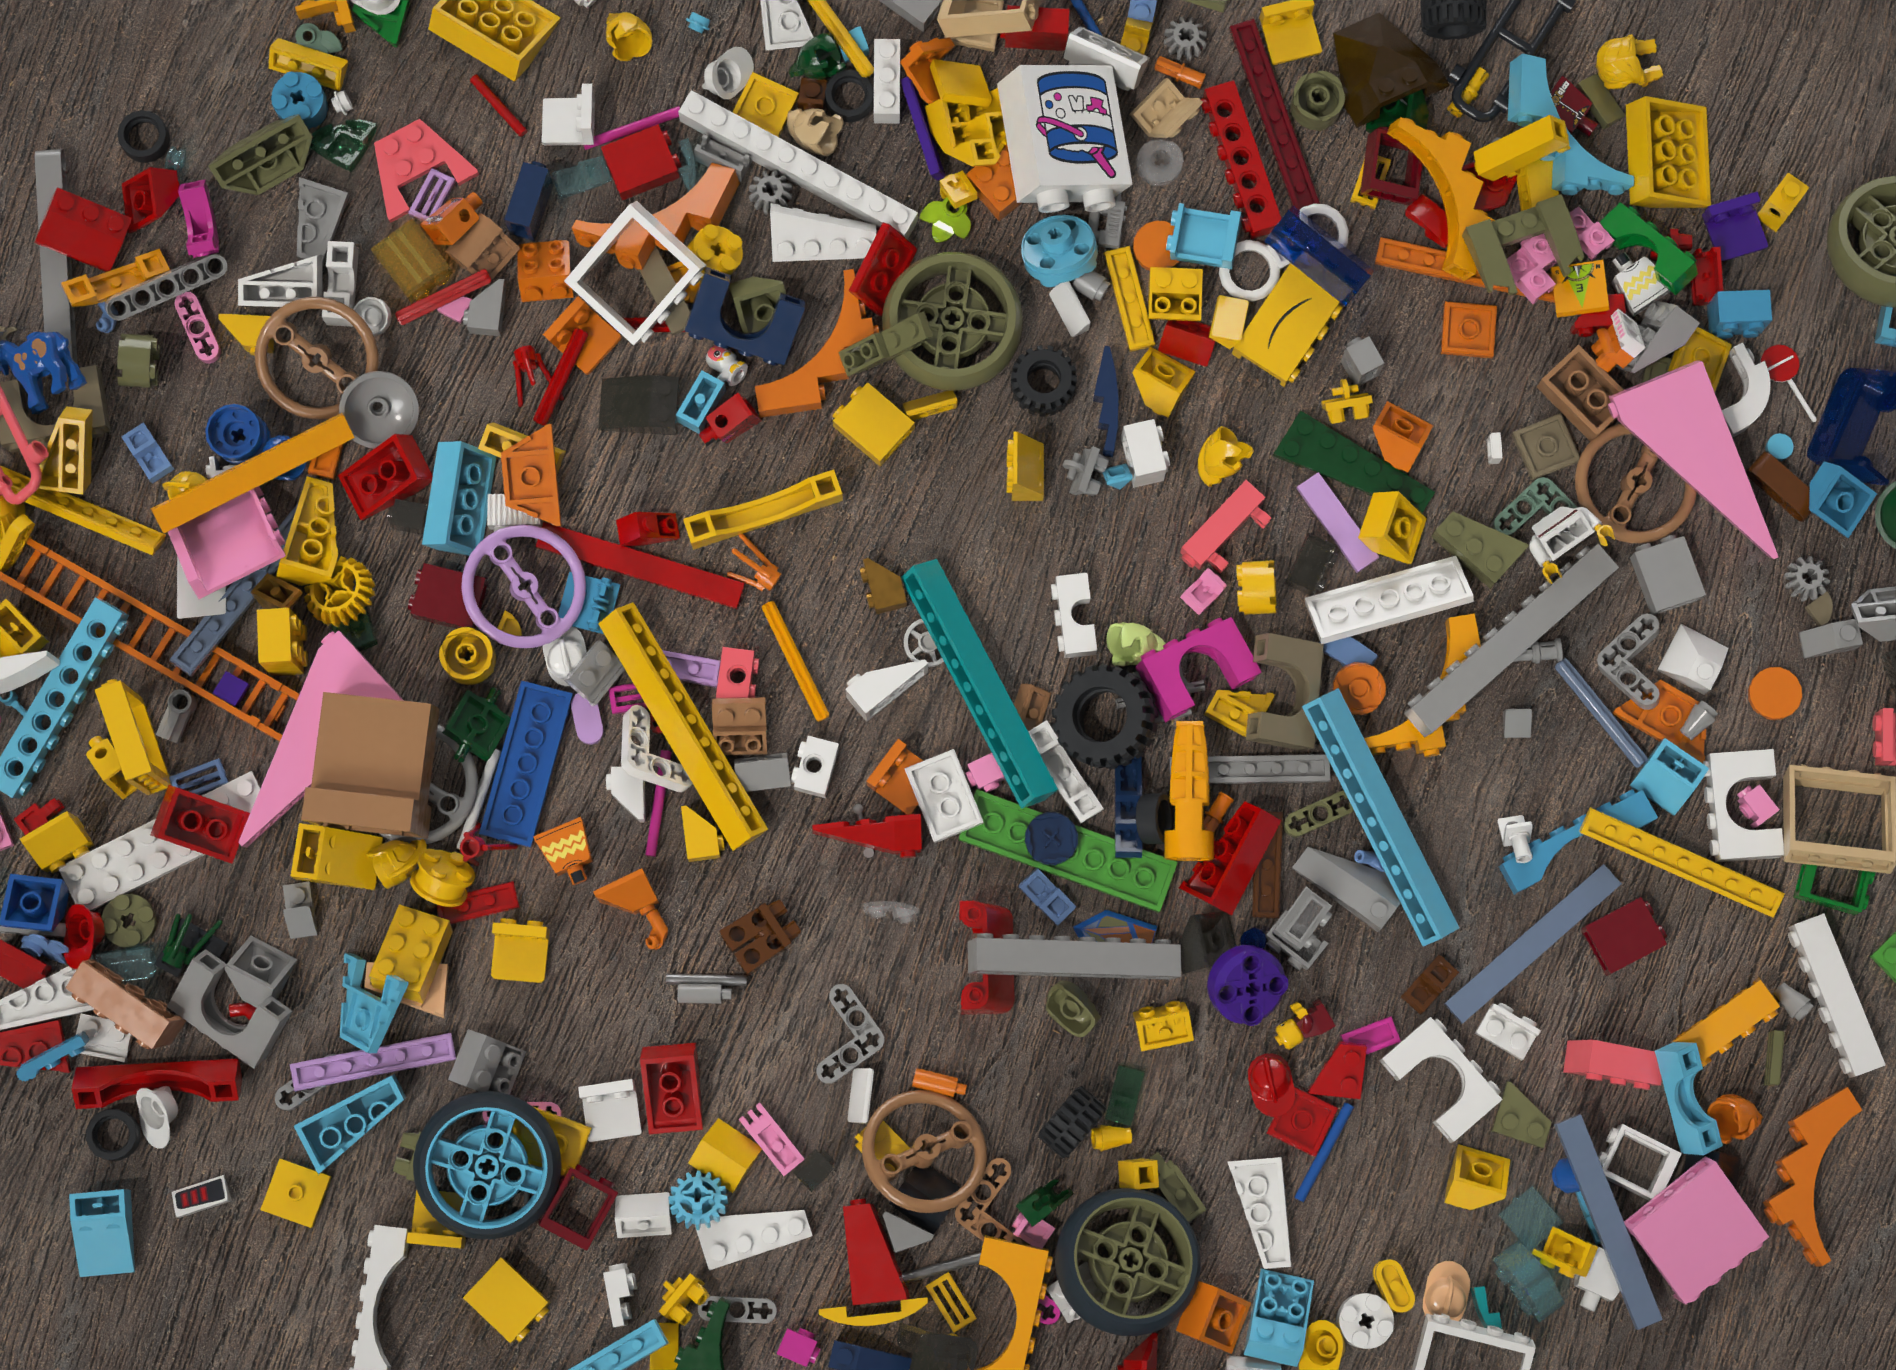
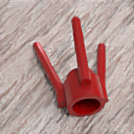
M531 345L519 347L513 352L516 359L513 361V366L515 369L519 407L523 406L521 370L522 372H527L532 386L536 384L532 371L537 368L536 364H538L548 383H550L552 378L542 361L540 353H535L534 347ZM561 394L560 397H559V400H560V401H563V400H564V397H563L562 394Z
M477 823L469 832H465L464 839L460 843V851L464 856L463 861L470 862L476 867L479 866V862L474 858L482 856L485 851L518 848L517 844H485L481 837L474 836L481 828V823Z

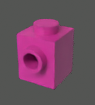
M787 1328L777 1355L808 1367L809 1362L815 1363L820 1348L816 1347L818 1341L813 1339L814 1333L802 1328L798 1332Z

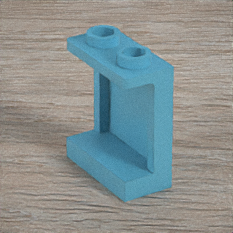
M1179 203L1178 211L1173 210L1171 217V226H1175L1173 235H1168L1166 250L1170 251V259L1232 269L1241 224V212L1231 210L1230 215L1185 208L1183 203Z

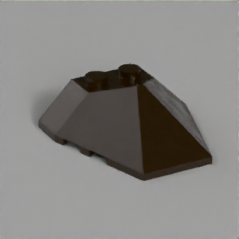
M1380 13L1333 33L1340 82L1345 94L1344 108L1356 128L1378 119L1381 107L1421 89L1427 97L1449 87V83L1438 63Z

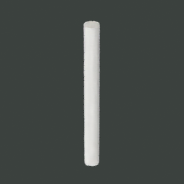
M498 749L494 750L491 758L486 762L478 785L475 804L466 819L456 849L460 850V843L464 839V833L469 832L477 823L502 752Z

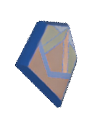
M1105 910L1073 926V929L1078 938L1095 937L1096 942H1105V938H1121L1122 943H1130V939L1141 938L1146 939V943H1152L1157 926Z

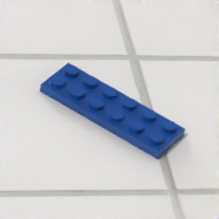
M521 680L479 832L481 836L532 848L533 836L536 835L571 707V701L574 696L573 693Z

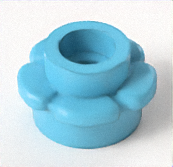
M692 12L689 19L686 18V21L690 22L688 27L699 33H703L704 29H710L708 26L711 20Z

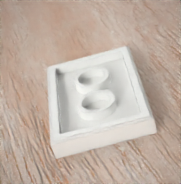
M954 749L905 768L934 843L984 824Z

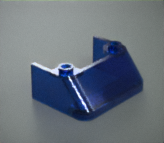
M1848 368L1840 374L1807 449V456L1812 462L1819 466L1824 461L1844 468L1862 483L1888 486L1890 481L1873 468L1872 461L1862 456L1880 412L1896 410V372Z

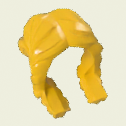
M1633 34L1622 38L1606 41L1599 48L1596 56L1598 76L1604 82V86L1607 89H1622L1630 83H1636L1646 87L1648 83L1651 84L1654 80L1656 81L1663 77L1660 65H1654L1643 70L1636 54L1642 56L1652 52L1656 53L1655 39L1637 41Z

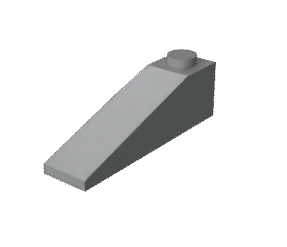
M1311 847L1305 849L1292 867L1293 870L1376 932L1383 928L1401 903L1385 872H1380L1374 868Z

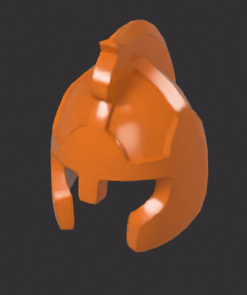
M1725 1094L1718 1097L1707 1110V1115L1717 1121L1723 1144H1729L1732 1140L1731 1137L1743 1140L1754 1133L1764 1118L1752 1102L1735 1094Z

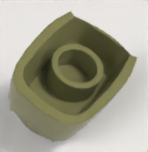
M1062 980L1049 990L1046 1011L1066 1031L1076 1037H1084L1096 1026L1101 1017L1095 1005L1088 999L1087 994L1071 981Z

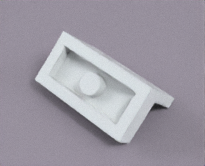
M663 1192L616 1196L615 1224L617 1238L672 1234L670 1204L668 1200L670 1194Z

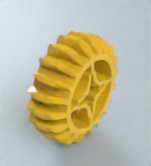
M341 556L336 561L331 580L312 583L304 587L307 593L304 599L308 604V610L314 614L313 616L317 620L322 621L328 626L332 623L334 626L339 627L341 622L349 626L350 619L358 621V614H366L365 606H372V601L369 598L376 596L372 589L376 585L372 580V574L368 569L366 570L363 563L357 562L351 557L347 560L346 557ZM354 579H356V588H355V591H353V587H354V585H355V584L353 583ZM325 591H326V592H327L326 597H325L326 602H325V604H324V594H325Z

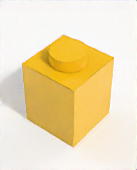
M1140 1158L1118 1161L1120 1188L1140 1190L1159 1187L1157 1160Z

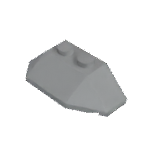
M1896 586L1868 589L1856 601L1851 603V610L1858 627L1880 642L1896 640Z

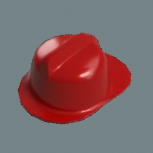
M81 904L72 905L65 917L66 934L64 945L69 948V953H64L66 963L73 969H78L82 961L90 960L93 949L103 940L105 935V926L100 913L91 912Z
M1273 1053L1256 1057L1248 1069V1080L1255 1106L1262 1114L1267 1116H1282L1293 1107L1295 1102V1088L1290 1067L1286 1060Z

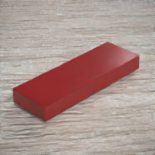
M512 881L467 892L465 902L459 906L445 907L437 905L436 908L438 917L449 920L452 925L518 909L520 906L515 884Z

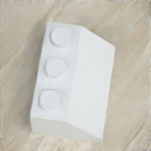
M1081 26L1070 33L1064 53V59L1069 60V65H1112L1115 85L1127 91L1130 88L1134 90L1138 87L1150 59L1148 56Z

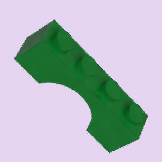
M1620 202L1599 223L1615 240L1613 245L1619 250L1630 246H1644L1654 251L1658 256L1654 267L1657 281L1674 295H1677L1698 275L1696 259L1688 251L1683 253L1678 249V245L1671 237H1663L1652 222L1648 221L1646 223L1642 220L1640 214L1633 207L1629 206L1627 208Z

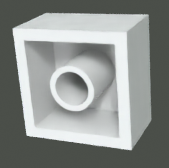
M1154 419L1123 426L1121 441L1127 465L1133 477L1131 480L1133 488L1164 481L1170 461L1167 451L1162 452L1161 447L1164 438L1161 426H1156Z

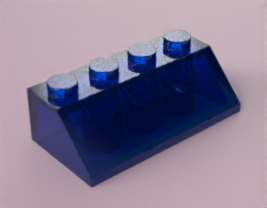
M1294 205L1264 241L1345 307L1375 271Z

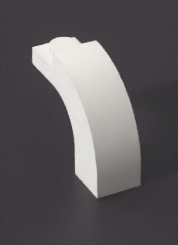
M1743 343L1734 346L1729 352V356L1742 379L1743 394L1738 403L1722 410L1732 438L1744 432L1756 421L1766 407L1770 395V376L1765 361L1755 365L1753 353L1749 348H1745Z

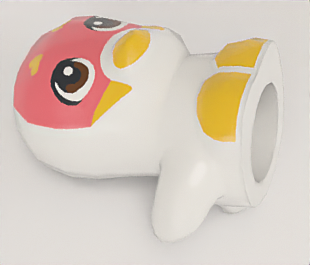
M715 345L707 352V364L712 369L721 373L717 379L723 382L727 381L729 386H735L744 379L748 366L745 362L736 360V355L729 348L725 349Z

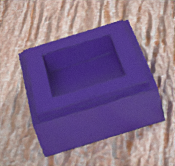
M226 671L212 694L237 708L250 684Z

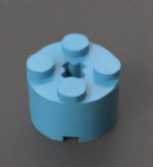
M287 72L278 80L273 88L271 96L272 105L280 119L299 114L307 128L310 129L319 126L326 118L328 112L327 98L320 83L313 76L303 72Z

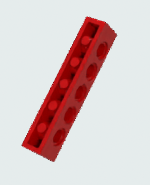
M1232 80L1204 89L1203 98L1200 99L1203 102L1201 107L1204 114H1209L1211 120L1208 123L1211 136L1217 138L1219 146L1216 149L1220 161H1225L1227 167L1225 177L1228 185H1233L1235 191L1233 200L1236 208H1241L1243 214L1241 224L1244 232H1249L1252 240L1281 231L1283 221L1235 81ZM1226 109L1231 115L1221 117L1217 111ZM1227 133H1235L1239 139L1230 141L1225 135ZM1237 156L1244 157L1247 163L1239 165L1235 163L1234 158ZM1250 180L1255 184V187L1247 189L1242 185V182ZM1252 204H1259L1263 211L1255 213L1250 209V206Z

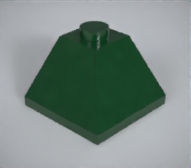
M1421 89L1381 107L1379 118L1367 123L1366 131L1371 133L1379 127L1389 128L1390 124L1400 117L1411 119L1417 126L1427 130L1429 111L1423 90Z

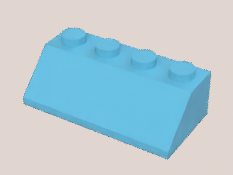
M462 441L438 442L422 545L439 551L470 556L476 546L484 539L488 511V494H491L497 456Z

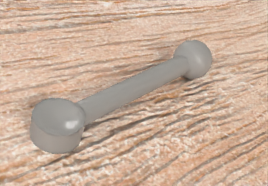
M856 804L853 807L858 821L863 819L862 812L864 808L861 804ZM865 847L863 854L866 858H871L874 855V850Z

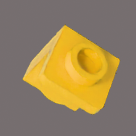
M963 170L955 174H949L940 180V195L943 199L947 197L954 209L977 199V191Z

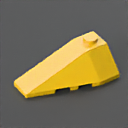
M309 476L306 477L283 549L286 556L280 559L277 578L301 586L331 580L338 558L333 483Z

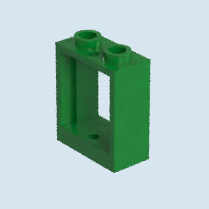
M1801 864L1793 898L1852 915H1857L1867 908L1869 895L1866 892L1868 884L1871 885L1874 880L1875 872L1859 870L1851 904L1812 894L1811 889L1817 865Z

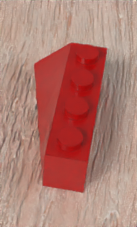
M1244 801L1223 828L1225 834L1221 839L1214 840V860L1203 861L1202 863L1198 861L1192 869L1195 873L1188 882L1183 881L1178 888L1232 916L1281 820L1263 809Z

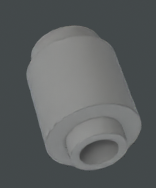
M1094 270L1071 280L1074 290L1091 300L1097 299L1098 301L1103 299L1111 284L1106 281V277Z

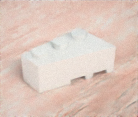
M323 254L238 279V306L283 307L285 304L297 299L322 297Z

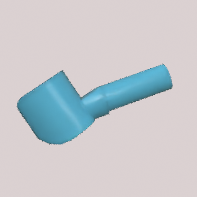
M13 690L9 691L10 697L7 700L0 696V701L3 704L12 706L23 717L25 716L27 710L17 701L18 696Z

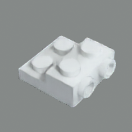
M627 1263L609 1266V1272L603 1273L613 1327L627 1326V1319H632L629 1302L624 1303L623 1298L634 1296L633 1290H637L635 1273L629 1272Z

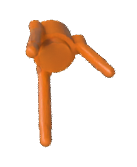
M740 534L739 537L765 565L759 566L743 553L733 548V554L757 571L754 578L758 581L732 572H727V576L754 586L762 592L765 588L771 591L782 575L777 571L779 568L772 564L744 534Z

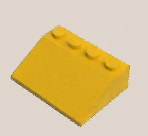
M440 0L432 9L428 30L515 82L530 66L560 22V17L532 0Z
M1648 96L1626 104L1628 173L1634 176V186L1629 189L1630 205L1647 208H1707L1710 206L1707 108Z

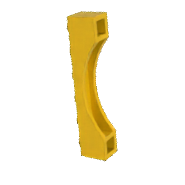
M833 469L809 477L800 483L766 497L732 507L702 512L684 518L683 521L694 550L843 501V495Z

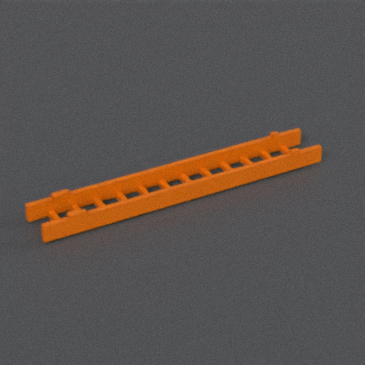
M28 538L26 545L35 551L17 580L0 571L1 581L77 625L80 624L82 618L68 610L87 580L102 588L97 598L105 601L110 593L124 601L120 610L126 614L131 606L147 614L130 643L126 645L115 639L113 644L116 648L280 742L283 735L270 727L274 720L278 722L286 709L284 704L288 697L297 701L299 693L218 646L212 652L214 655L196 684L180 676L182 670L177 666L171 671L157 662L176 632L187 638L192 631L31 538ZM43 554L57 562L39 593L23 584ZM66 567L78 574L79 578L62 605L59 606L47 599L46 596ZM155 619L169 627L151 658L135 649ZM96 628V635L99 638L103 637L105 632ZM221 658L237 666L233 672L234 676L240 678L243 671L259 679L241 710L202 689ZM268 684L276 691H280L281 695L264 723H261V720L257 717L247 714L265 685Z

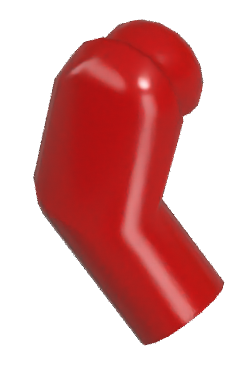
M247 1002L229 1004L230 1017L245 1016L250 1020L257 1007Z

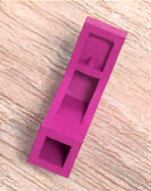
M206 180L181 184L178 193L188 231L186 244L188 254L196 258L219 253L217 226Z

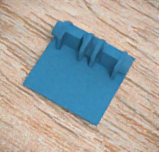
M569 572L558 612L560 618H564L572 603L574 595L572 572ZM585 576L586 595L583 608L572 627L604 634L598 623L614 610L621 584L613 583L608 578L602 577L597 579Z

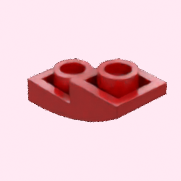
M1421 194L1416 201L1405 209V216L1425 229V236L1445 249L1448 245L1446 212L1428 197Z

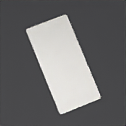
M177 556V618L225 614L226 598L221 601L219 600L226 593V586L198 599L188 583Z

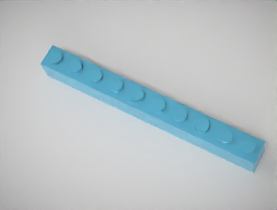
M1339 688L1303 705L1302 708L1422 946L1442 939L1459 929L1460 927Z

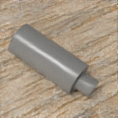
M678 984V1003L721 1004L722 999L731 1000L732 989H722V984Z

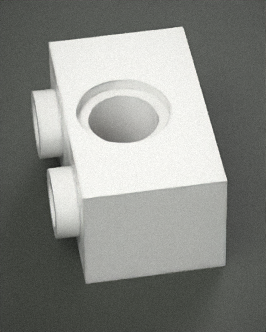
M808 736L806 742L801 741L798 757L802 759L799 768L794 767L791 782L795 783L794 789L796 791L826 798L839 751L838 743ZM812 760H817L822 764L821 769L816 773L807 770V764Z

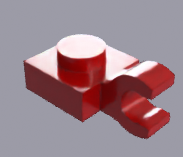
M56 798L50 800L42 808L37 803H34L15 817L14 821L22 832L27 835L49 822L50 817L57 815L65 807Z

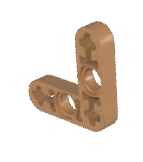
M1003 1158L993 1159L987 1165L979 1185L985 1184L990 1188V1197L987 1200H980L976 1197L975 1191L970 1195L976 1203L983 1205V1208L979 1210L975 1207L972 1211L974 1216L972 1221L970 1219H967L965 1222L962 1221L960 1210L962 1208L967 1210L972 1204L967 1202L966 1199L958 1205L955 1211V1218L961 1226L981 1241H984V1236L981 1233L982 1226L985 1223H992L997 1228L995 1238H999L1003 1230L1007 1233L1003 1237L1005 1240L1012 1241L1014 1239L1016 1242L1022 1243L1019 1237L1015 1236L1010 1230L984 1212L1010 1177L1011 1166ZM1003 1163L1006 1175L1004 1177L999 1175L994 1182L999 1183V1186L995 1188L991 1182L984 1180L983 1177L987 1174L991 1178L994 1174L992 1166L994 1164L999 1166Z

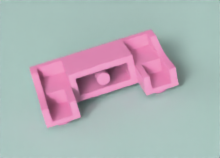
M1579 206L1570 212L1581 248L1590 260L1593 261L1605 248L1608 250L1615 240L1598 221L1594 224ZM1544 234L1521 241L1520 250L1507 258L1516 287L1532 304H1535L1539 297L1547 291L1548 293L1551 292L1556 285L1546 273V271L1557 264V261Z

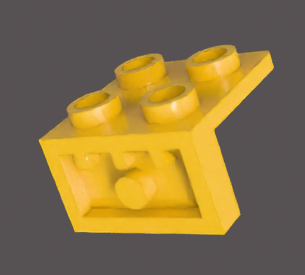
M1290 0L1262 7L1259 19L1273 65L1321 54L1322 48L1312 15L1315 5L1313 0Z
M416 1190L412 1231L407 1233L406 1243L465 1249L466 1237L440 1224L426 1209ZM439 1191L444 1200L452 1208L460 1212L464 1199L454 1192Z

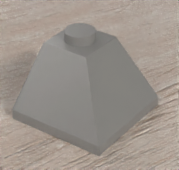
M250 935L225 965L224 970L241 999L258 1007L270 996L275 999L279 997L298 959Z

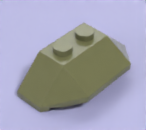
M299 114L272 122L230 146L212 161L208 167L222 189L260 195L304 169L313 136Z

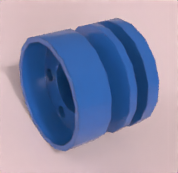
M238 404L224 405L215 410L208 419L205 429L206 440L210 448L233 465H238L260 454L266 442L271 438L266 422L247 407ZM239 435L246 436L244 441L237 438Z

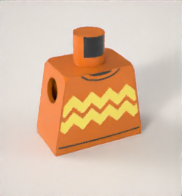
M581 817L533 836L557 876L568 873L572 885L588 880L582 866L591 863L592 856L585 824Z

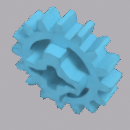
M697 1171L696 1177H692L688 1172L686 1173L687 1180L683 1181L678 1178V1187H671V1194L673 1196L668 1197L669 1204L672 1205L670 1207L671 1214L676 1215L678 1223L685 1220V1227L687 1229L692 1224H695L696 1229L700 1230L701 1224L704 1223L707 1228H711L710 1221L720 1222L718 1213H726V1207L724 1206L728 1204V1197L725 1195L727 1193L726 1187L720 1186V1178L712 1181L710 1172L705 1177L701 1176L700 1171Z

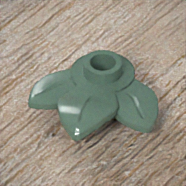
M302 24L296 31V44L327 54L336 53L343 49L340 40L334 33L320 31L314 24ZM307 31L313 34V38L310 41L304 39V33Z

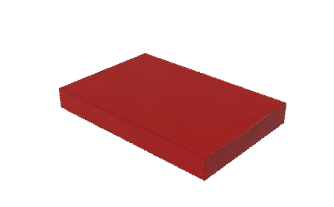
M883 222L848 291L876 315L882 316L884 303L892 285L901 273L909 267L917 248L890 224Z

